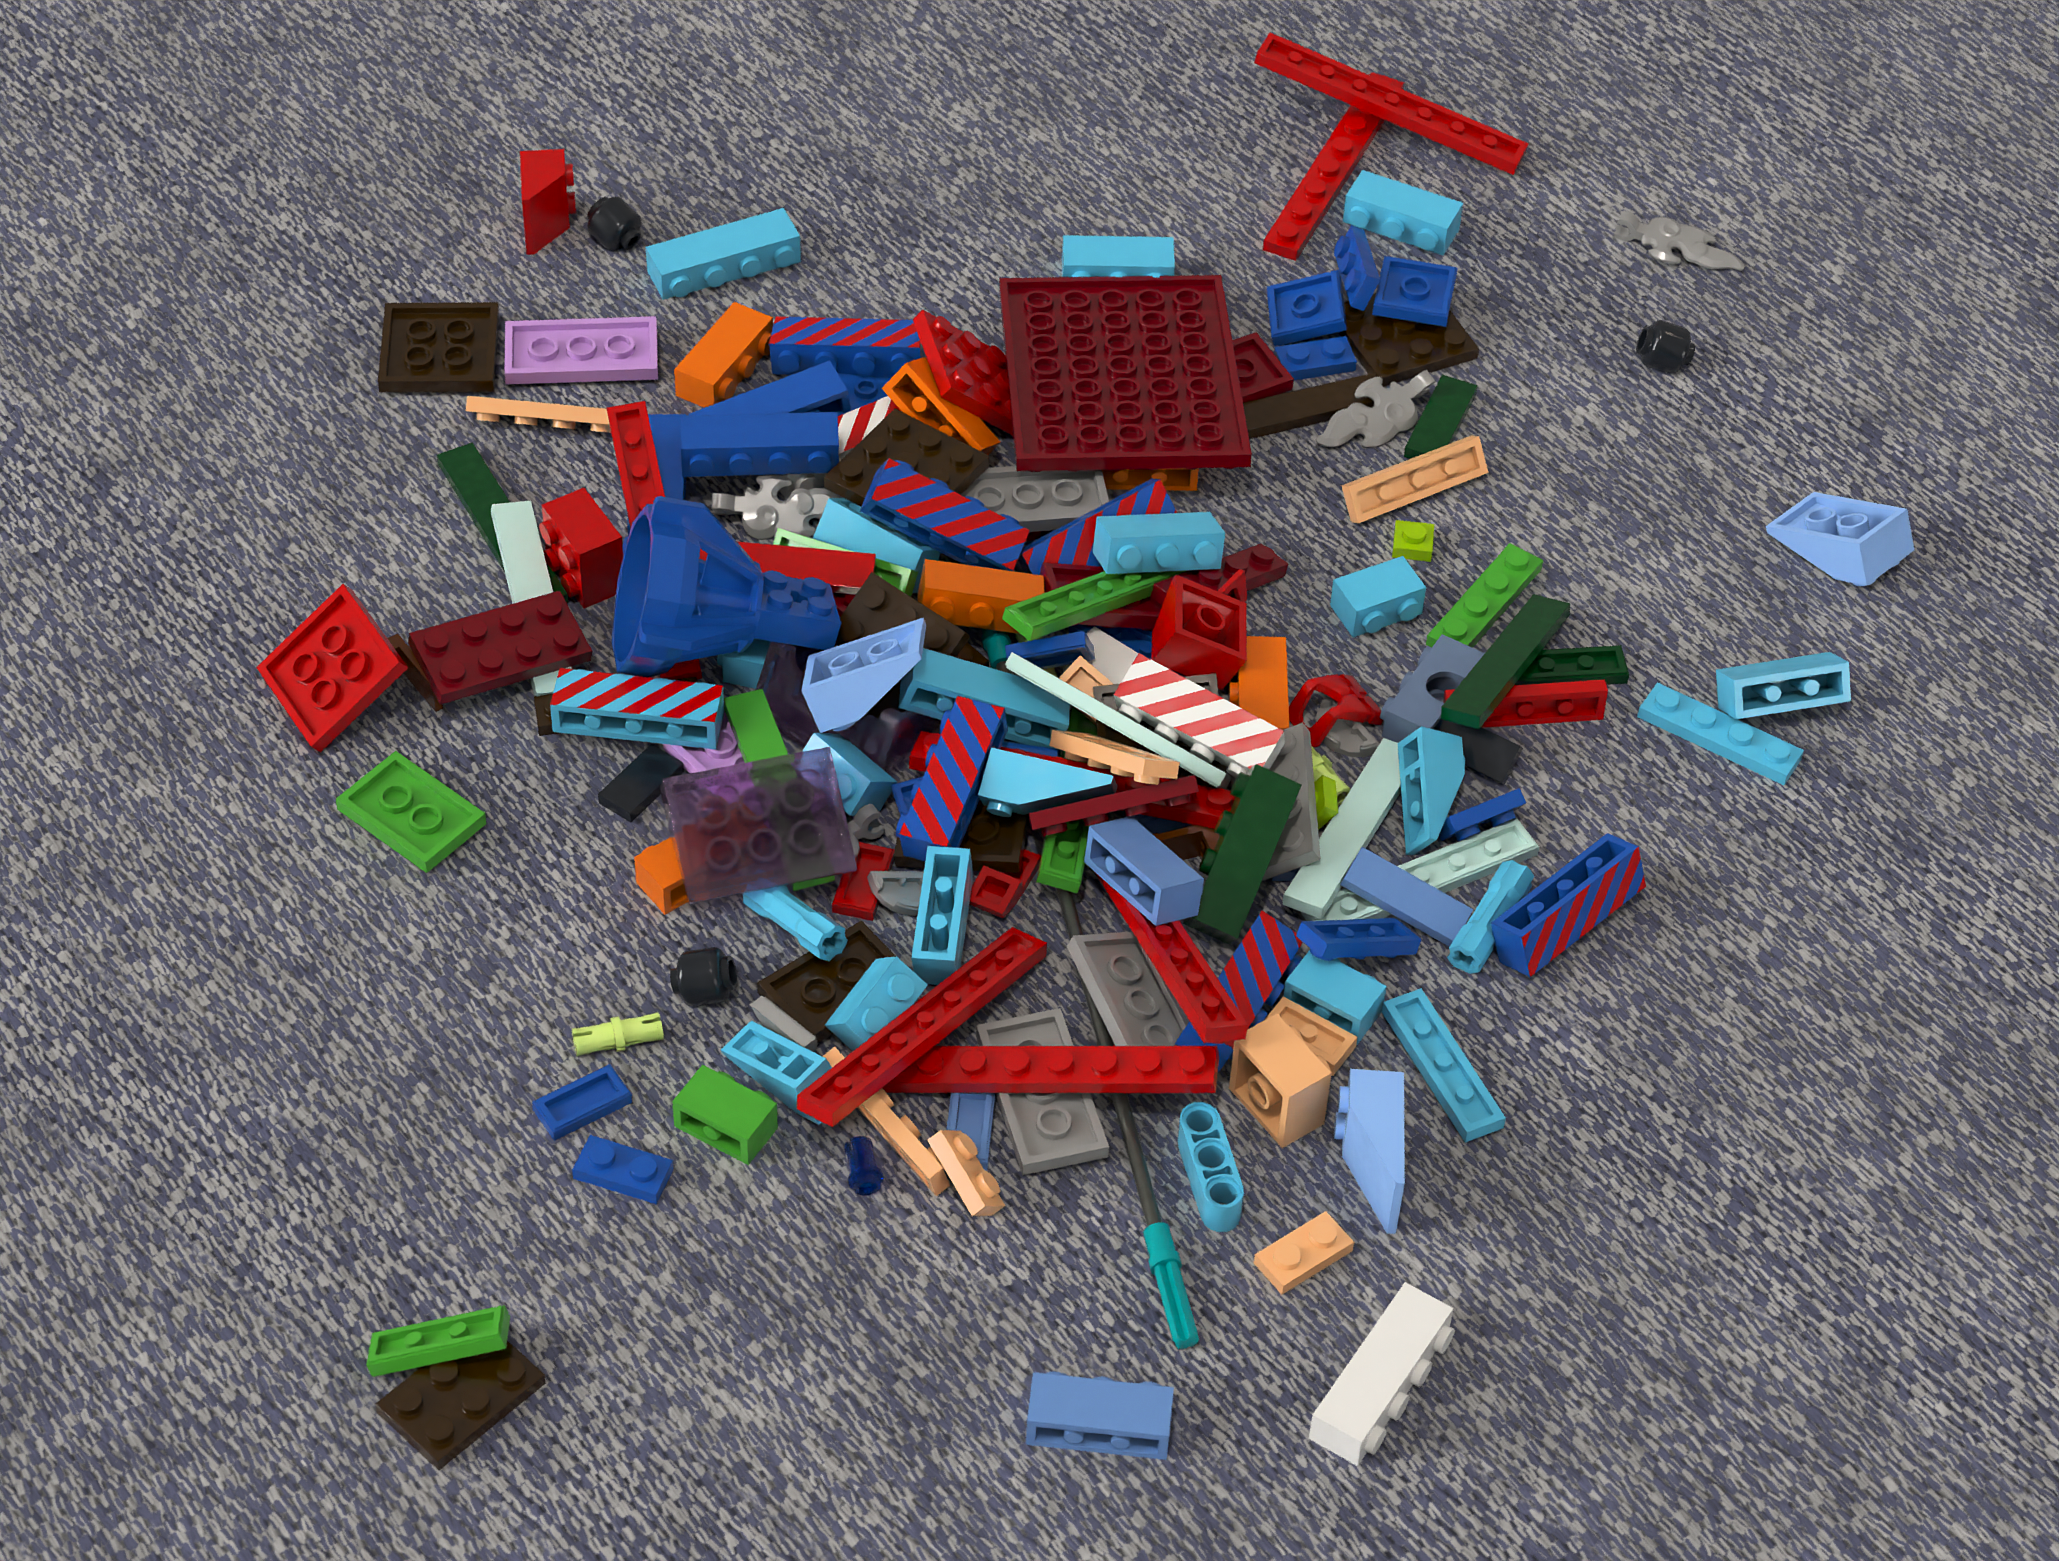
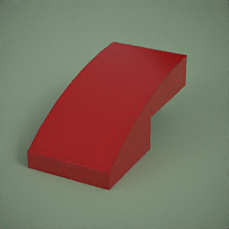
M1024 849L1020 873L999 872L983 866L972 885L969 905L1004 918L1017 904L1039 870L1041 855Z

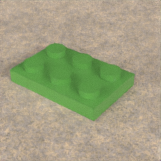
M397 751L393 752L336 798L337 810L426 873L487 824L486 815L482 810Z

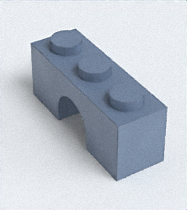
M1441 634L1433 647L1427 646L1423 650L1418 661V667L1414 673L1411 671L1406 673L1395 698L1389 697L1386 700L1380 714V719L1384 720L1382 737L1399 743L1421 726L1439 730L1443 719H1441V706L1444 702L1435 698H1444L1445 690L1456 689L1485 653Z

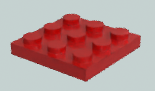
M925 310L919 312L913 318V322L941 398L1013 436L1005 354L997 346H988L979 341L971 332H963L952 326L942 316L936 317Z
M342 584L256 668L309 745L321 753L408 669V666L353 590Z

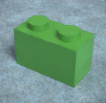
M703 1064L672 1101L674 1127L747 1165L751 1163L778 1129L777 1103L767 1094L761 1091H753L736 1082L729 1074L722 1071L716 1072Z

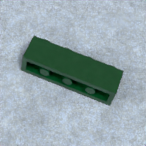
M1258 764L1252 766L1246 774L1243 772L1238 774L1230 792V795L1236 797L1230 812L1227 810L1222 812L1214 830V833L1220 835L1214 850L1211 848L1206 850L1198 868L1199 872L1204 873L1203 893L1201 895L1198 915L1185 918L1184 925L1227 944H1231L1238 939L1300 791L1301 784Z

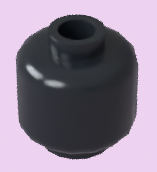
M602 197L588 211L589 233L609 251H616L622 247L628 250L639 241L641 237L639 230L642 225L641 216L622 198Z
M1657 320L1651 326L1646 325L1642 329L1637 341L1636 353L1641 356V362L1645 366L1673 374L1678 372L1683 364L1688 366L1691 363L1695 353V344L1691 343L1690 332L1685 327Z
M717 947L685 951L678 958L677 967L670 971L671 987L675 994H681L683 1000L689 1006H703L725 1002L729 998L731 990L737 988L735 962L732 956H726Z

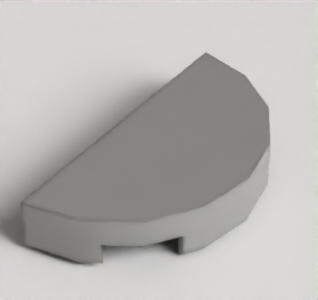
M1329 696L1324 698L1316 714V722L1329 709L1337 706V701ZM1338 719L1322 741L1334 752L1348 757L1371 756L1379 746V743L1360 722Z
M870 871L867 879L871 891L882 905L898 914L918 915L924 872Z
M761 995L750 1004L763 1027L811 1051L817 1049L816 1037L768 998Z

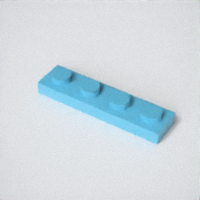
M1658 682L1639 707L1638 718L1782 785H1785L1802 760L1803 749L1738 719H1734L1721 711Z
M1422 988L1384 1001L1382 1014L1464 1142L1466 1143L1503 1129L1506 1117Z

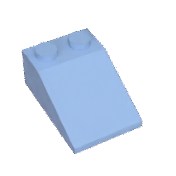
M1811 493L1766 526L1769 535L1835 580L1850 582L1855 586H1867L1874 583L1879 576L1898 565L1902 559L1914 551L1908 509L1823 493Z
M924 617L808 656L801 691L820 733L831 729L836 732L843 731L854 725L922 659L926 632Z
M1350 1069L1348 1086L1339 1087L1338 1112L1335 1113L1334 1139H1342V1157L1386 1233L1396 1234L1405 1185L1404 1072Z

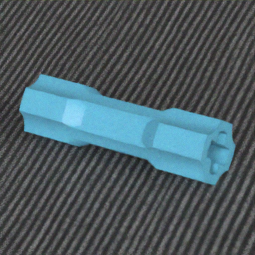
M1514 860L1501 863L1491 879L1484 897L1467 924L1462 926L1449 947L1450 953L1447 958L1454 967L1470 974L1481 971L1492 953L1495 943L1491 922L1524 898L1532 887V880L1535 876L1527 866L1521 865Z
M758 871L752 877L746 878L740 890L743 894V903L760 916L773 920L795 936L801 946L819 959L830 961L835 955L843 952L848 941L845 937V928L826 914L813 910L792 895L787 886L766 872Z

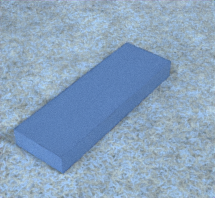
M1364 847L1360 849L1340 884L1449 947L1473 911L1467 905Z

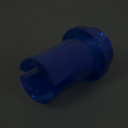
M865 1136L851 1138L850 1143L846 1142L844 1145V1151L847 1155L851 1172L848 1176L849 1186L858 1195H872L879 1191L884 1179L882 1170L876 1165L872 1140Z

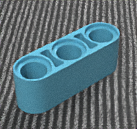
M1193 1102L1184 1107L1180 1114L1178 1148L1201 1220L1210 1230L1227 1232L1233 1230L1240 1222L1244 1197L1243 1185L1218 1111L1208 1103Z

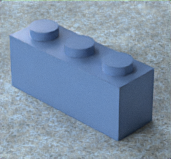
M1132 816L1089 826L1084 863L1155 926L1198 915L1204 878Z
M1033 1372L1027 1417L1026 1445L1167 1460L1174 1387L1161 1386L1155 1382L1130 1383L1114 1381L1108 1377L1083 1378L1068 1376L1061 1372Z

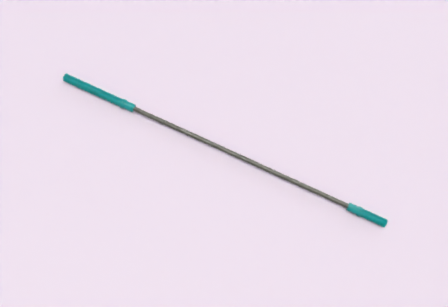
M982 629L983 635L981 640L985 651H987L991 668L1013 674L1005 665L1007 661L1005 645L1011 644L1009 632ZM1056 888L1069 939L1071 940L1073 935H1084L1073 893ZM1079 973L1098 1046H1114L1113 1040ZM1111 1093L1147 1224L1143 1235L1150 1257L1148 1261L1150 1270L1156 1276L1173 1342L1178 1349H1186L1187 1347L1195 1346L1199 1341V1336L1180 1270L1182 1268L1181 1258L1175 1249L1169 1225L1162 1223L1127 1093Z

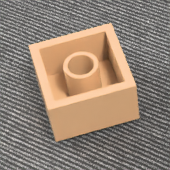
M1276 1013L1248 1029L1245 1040H1234L1229 1089L1281 1148L1324 1125L1332 1072L1326 1060L1320 1055H1315L1304 1043L1297 1028L1292 1025L1289 1026Z

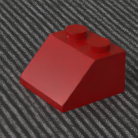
M564 149L520 151L521 195L527 255H534L570 228L569 214H576L575 192H568L567 186H574L573 164H565Z
M1175 575L1152 631L1151 660L1185 676L1216 673L1218 689L1223 690L1247 661L1246 603Z

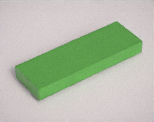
M501 1305L372 1333L367 1368L371 1376L375 1377L506 1349L510 1315L506 1306Z

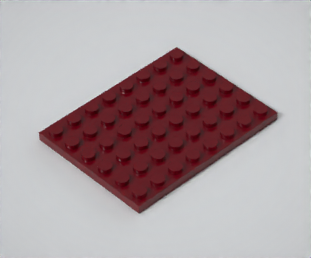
M1221 275L1160 276L1159 278H1153V276L999 278V296L1016 471L1067 470L1077 472L1080 470L1117 471L1120 469L1157 470L1177 468L1194 470L1197 468L1234 469L1237 467H1251L1252 453Z

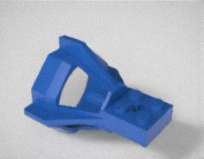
M657 496L653 504H646L632 522L629 537L624 538L622 546L624 556L617 580L611 639L617 673L654 677L667 673L678 662L736 651L738 653L744 652L753 643V639L827 650L835 646L841 621L831 585L813 577H807L803 580L787 577L777 571L762 573L760 564L750 558L705 504ZM700 549L708 553L706 561L699 559Z

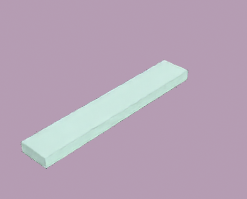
M531 501L492 504L491 516L512 604L552 593L553 589ZM559 670L530 678L534 696L553 694Z
M1012 652L1006 661L1007 669L1160 756L1180 762V767L1211 785L1226 789L1231 781L1232 776L1017 654Z
M1383 738L1338 808V814L1331 819L1319 838L1321 860L1302 866L1284 893L1282 905L1319 919L1323 918L1342 886L1340 884L1360 849L1368 846L1401 793L1398 743Z
M1516 818L1398 867L1446 893L1495 873L1502 862L1514 860L1519 863L1537 856L1539 846ZM1346 888L1339 890L1322 919L1301 912L1306 921L1379 919L1392 915Z

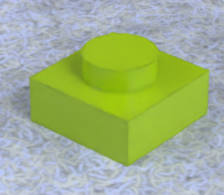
M1396 520L1392 558L1404 556L1405 559L1431 562L1435 524Z
M1324 775L1314 782L1318 830L1338 814L1336 781Z

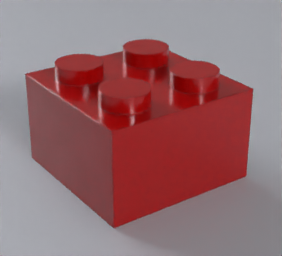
M581 488L542 504L543 522L539 524V528L545 541L546 550H543L545 560L551 570L556 571L561 578V584L568 597H575L583 609L616 596L617 580L624 556L622 536L587 490Z

